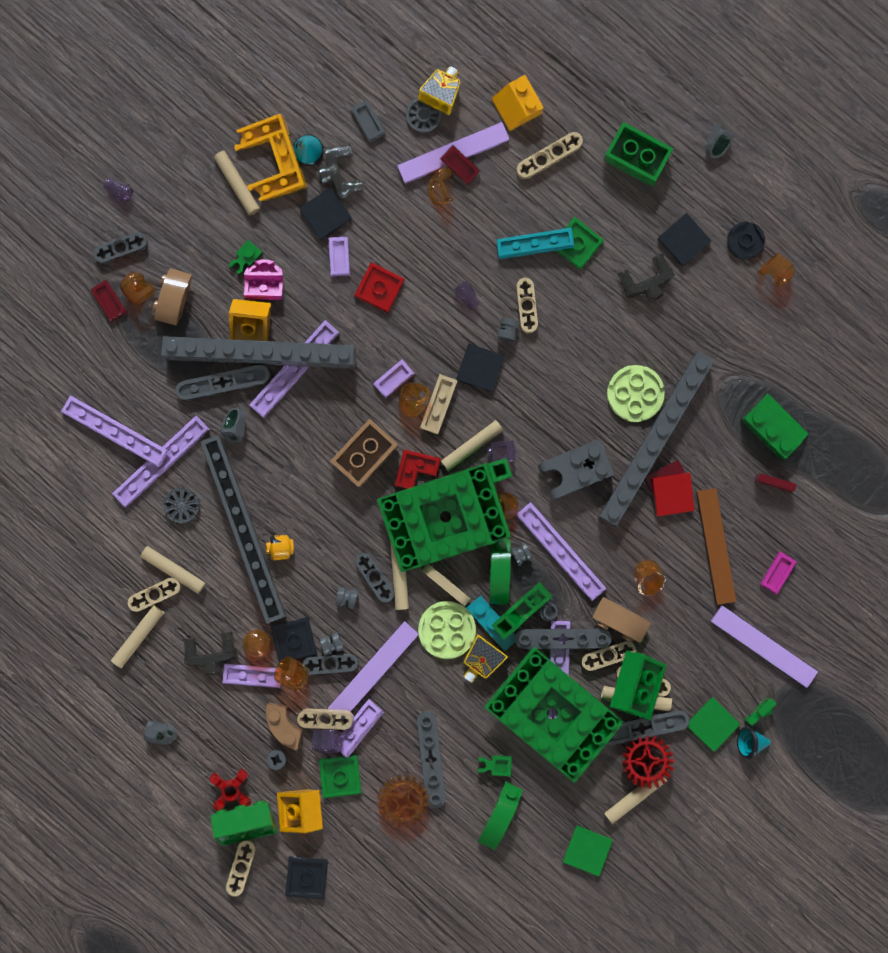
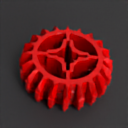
M645 736V742H643L641 738H638L639 743L637 745L634 741L631 742L632 749L628 746L626 747L629 754L624 753L623 758L628 760L622 761V765L628 767L624 768L623 771L624 773H629L627 776L628 780L634 778L632 782L634 785H637L640 781V788H644L645 783H647L648 789L652 788L651 783H654L655 787L658 788V781L661 780L663 784L666 783L663 778L664 776L669 779L671 778L667 771H674V767L669 766V764H674L675 760L668 758L674 754L673 752H667L670 748L669 745L662 747L664 744L663 740L657 743V738L653 737L650 742L649 736ZM651 748L660 751L664 759L653 757ZM644 749L643 756L640 758H636V760H633L635 755L640 750ZM648 756L650 760L653 762L651 766H649V770L646 764L644 763V761L648 759ZM663 765L662 770L652 777L654 768ZM633 766L644 768L646 777L638 775L634 771Z

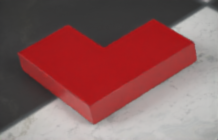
M404 449L395 487L402 489L414 487L418 473L436 477L441 458Z

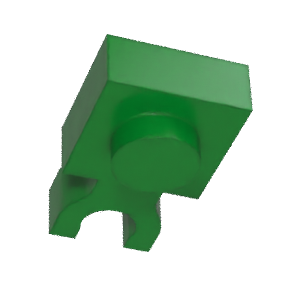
M247 240L235 253L239 258L231 261L229 266L233 268L237 264L240 265L237 273L241 275L246 264L251 267L263 252L251 241Z
M767 697L745 718V721L753 726L764 715L766 717L775 710V701Z
M492 755V760L478 757V761L486 763L484 768H478V772L483 773L491 770V775L511 776L512 756Z

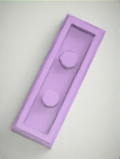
M224 664L222 683L281 688L282 668Z
M368 699L355 715L353 724L348 729L343 730L332 745L348 758L384 711Z

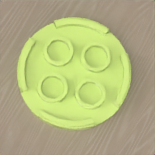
M640 365L626 366L620 369L610 380L607 389V399L612 411L621 419L629 422H643L652 418L661 409L665 395L664 385L658 374L652 369Z
M442 601L430 606L423 613L419 622L418 634L423 647L430 654L442 659H453L463 655L471 647L476 635V625L473 616L464 606L452 601Z

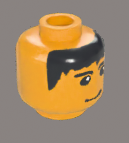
M288 535L271 536L269 542L265 543L266 554H270L272 560L289 559L294 554L293 539H290Z

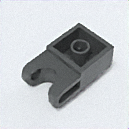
M600 439L546 460L538 465L541 472L554 470L561 476V484L557 488L552 489L549 494L551 499H557L614 475ZM585 460L592 462V469L589 470L588 467L584 468L583 464L586 463Z

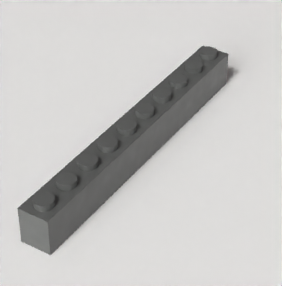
M163 336L161 354L166 360L347 369H355L356 349L354 345Z
M699 351L694 354L598 517L614 527L618 525L714 363V360Z
M220 435L200 441L265 621L270 623L287 616L223 439Z

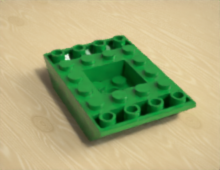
M487 463L377 499L401 573L511 537ZM443 511L451 514L449 522H444L441 519Z
M534 646L484 706V708L574 783L624 723V721ZM550 708H556L558 711V715L554 719H550L547 716V711Z

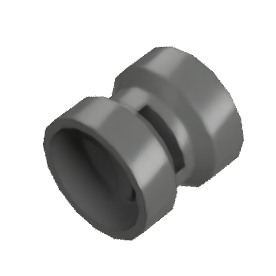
M501 318V330L498 331L497 337L514 342L517 336L515 332L519 328L520 322Z
M339 587L336 606L342 607L345 605L350 609H355L358 591H348L346 588Z
M339 632L333 633L330 637L324 636L320 638L325 656L330 655L333 651L339 652L344 650Z

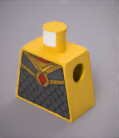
M448 67L446 72L436 70L420 88L418 100L450 115L461 82L456 78L458 71L453 67Z
M477 635L464 660L469 669L463 677L471 683L474 682L479 674L486 679L508 656L480 635Z

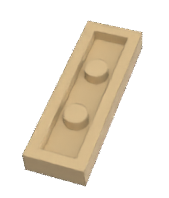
M439 374L420 429L439 434L458 380Z

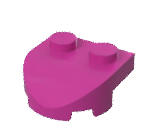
M258 260L250 268L247 267L244 274V299L283 300L284 281L281 268L276 266L271 260Z

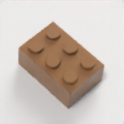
M369 419L330 462L356 486L361 488L399 446Z

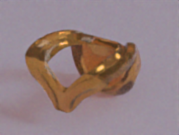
M445 166L430 179L428 184L429 198L436 206L453 201V198L448 197L443 182L451 178L452 171ZM435 183L440 185L444 198L443 201L438 202L434 193Z

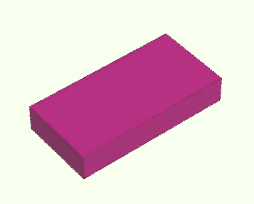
M779 552L760 585L778 594L797 561Z

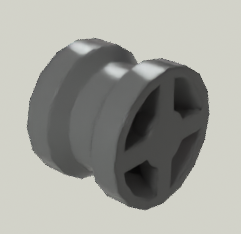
M522 543L518 548L514 547L511 549L518 566L522 565L526 560H533L525 543Z
M282 749L272 750L267 756L268 766L275 770L281 769L287 762V754Z

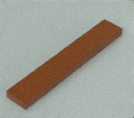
M717 489L696 491L716 605L736 602Z

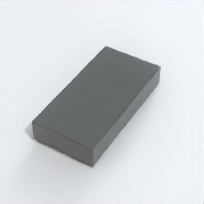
M368 100L351 108L369 143L386 134Z

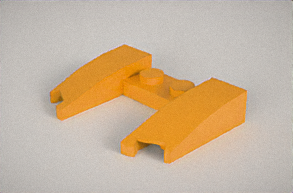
M281 113L237 130V133L242 135L240 145L235 144L234 146L235 151L270 141L280 173L247 186L251 192L255 189L261 195L260 201L280 197L307 187L289 137L290 133L285 118Z

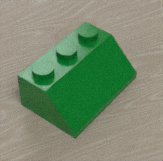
M768 393L741 419L781 461L786 459L809 434Z
M626 651L610 707L627 714L651 720L666 664L645 654Z
M257 801L254 805L248 807L240 805L231 811L219 810L215 812L216 814L210 815L214 839L221 846L278 833L272 807L265 801Z

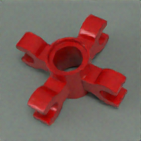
M241 768L233 780L228 779L226 781L215 772L209 778L210 782L222 791L220 797L213 803V809L216 811L222 810L227 801L234 800L238 801L241 805H246V807L250 805L251 799L239 791V786L247 778L248 772ZM230 786L236 789L232 794L225 792V789Z

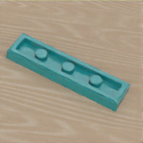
M572 227L496 239L499 259L574 248Z

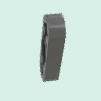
M140 232L130 234L97 246L94 250V258L102 264L118 260L145 250L148 246V239ZM138 237L141 240H144L141 242V246H138L137 244L131 245L133 247V249L131 250L130 245L127 243L128 240L131 244L135 243L137 241L136 238ZM119 243L126 245V250L123 253L116 251V246ZM109 247L112 248V251L115 254L114 256H112L111 253H108L105 255V259L98 256L101 254L102 250H104L105 252L111 251Z
M367 553L359 554L355 560L356 566L378 599L382 602L391 601L394 597V590L371 555ZM362 556L369 558L367 563L370 567L372 565L375 566V569H371L367 574L364 573V570H367L365 565L360 566L359 564ZM372 572L380 574L381 578L378 583L370 581L369 576ZM383 581L386 583V585H383L384 589L391 591L388 599L380 596L382 594L380 588L378 590L374 588Z
M354 654L315 656L306 658L303 661L302 668L309 675L350 672L357 668L359 661ZM338 657L342 658L341 661H347L348 657H351V660H355V664L352 665V668H348V665H341L342 669H338ZM330 658L336 662V667L332 670L325 667V661ZM318 659H322L323 671H319L320 667L313 668V671H310V668H306L309 660L317 664L320 663Z

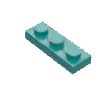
M481 595L467 607V610L504 651L515 643L514 632L504 640L491 626L499 618V615Z

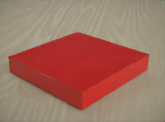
M371 262L354 297L389 313L405 278Z
M691 473L651 478L656 516L695 511Z

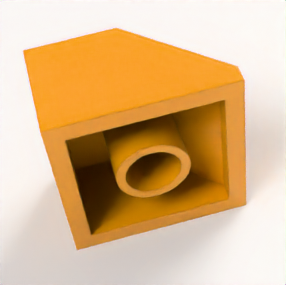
M526 75L510 82L491 98L509 132L543 113L544 107Z
M233 299L229 310V340L268 341L271 303Z
M306 789L277 792L280 832L307 833L323 829L319 790Z

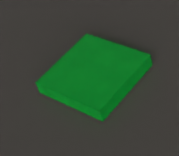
M574 217L566 226V228L572 227L574 248L556 250V252L581 270L604 242V239Z
M711 697L689 720L687 727L715 752L739 727L740 723Z
M350 755L348 758L340 756L319 759L323 798L362 793L358 755Z
M576 825L562 862L599 876L613 839Z

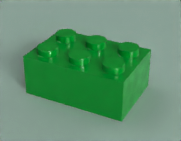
M622 122L603 161L653 187L674 148Z

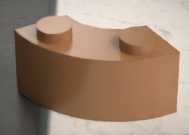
M170 268L167 275L164 274L162 276L160 295L153 305L155 320L175 326L178 324L190 291L192 274Z
M604 597L601 599L592 617L599 621L597 625L606 630L610 627L622 633L621 638L631 643L633 640L641 643L651 624L646 619Z
M269 702L266 706V718L272 734L283 745L298 750L303 729L297 727L290 720L288 706Z

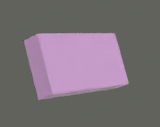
M348 237L329 238L331 277L349 276Z
M400 360L373 385L386 399L410 379L414 372L403 360Z

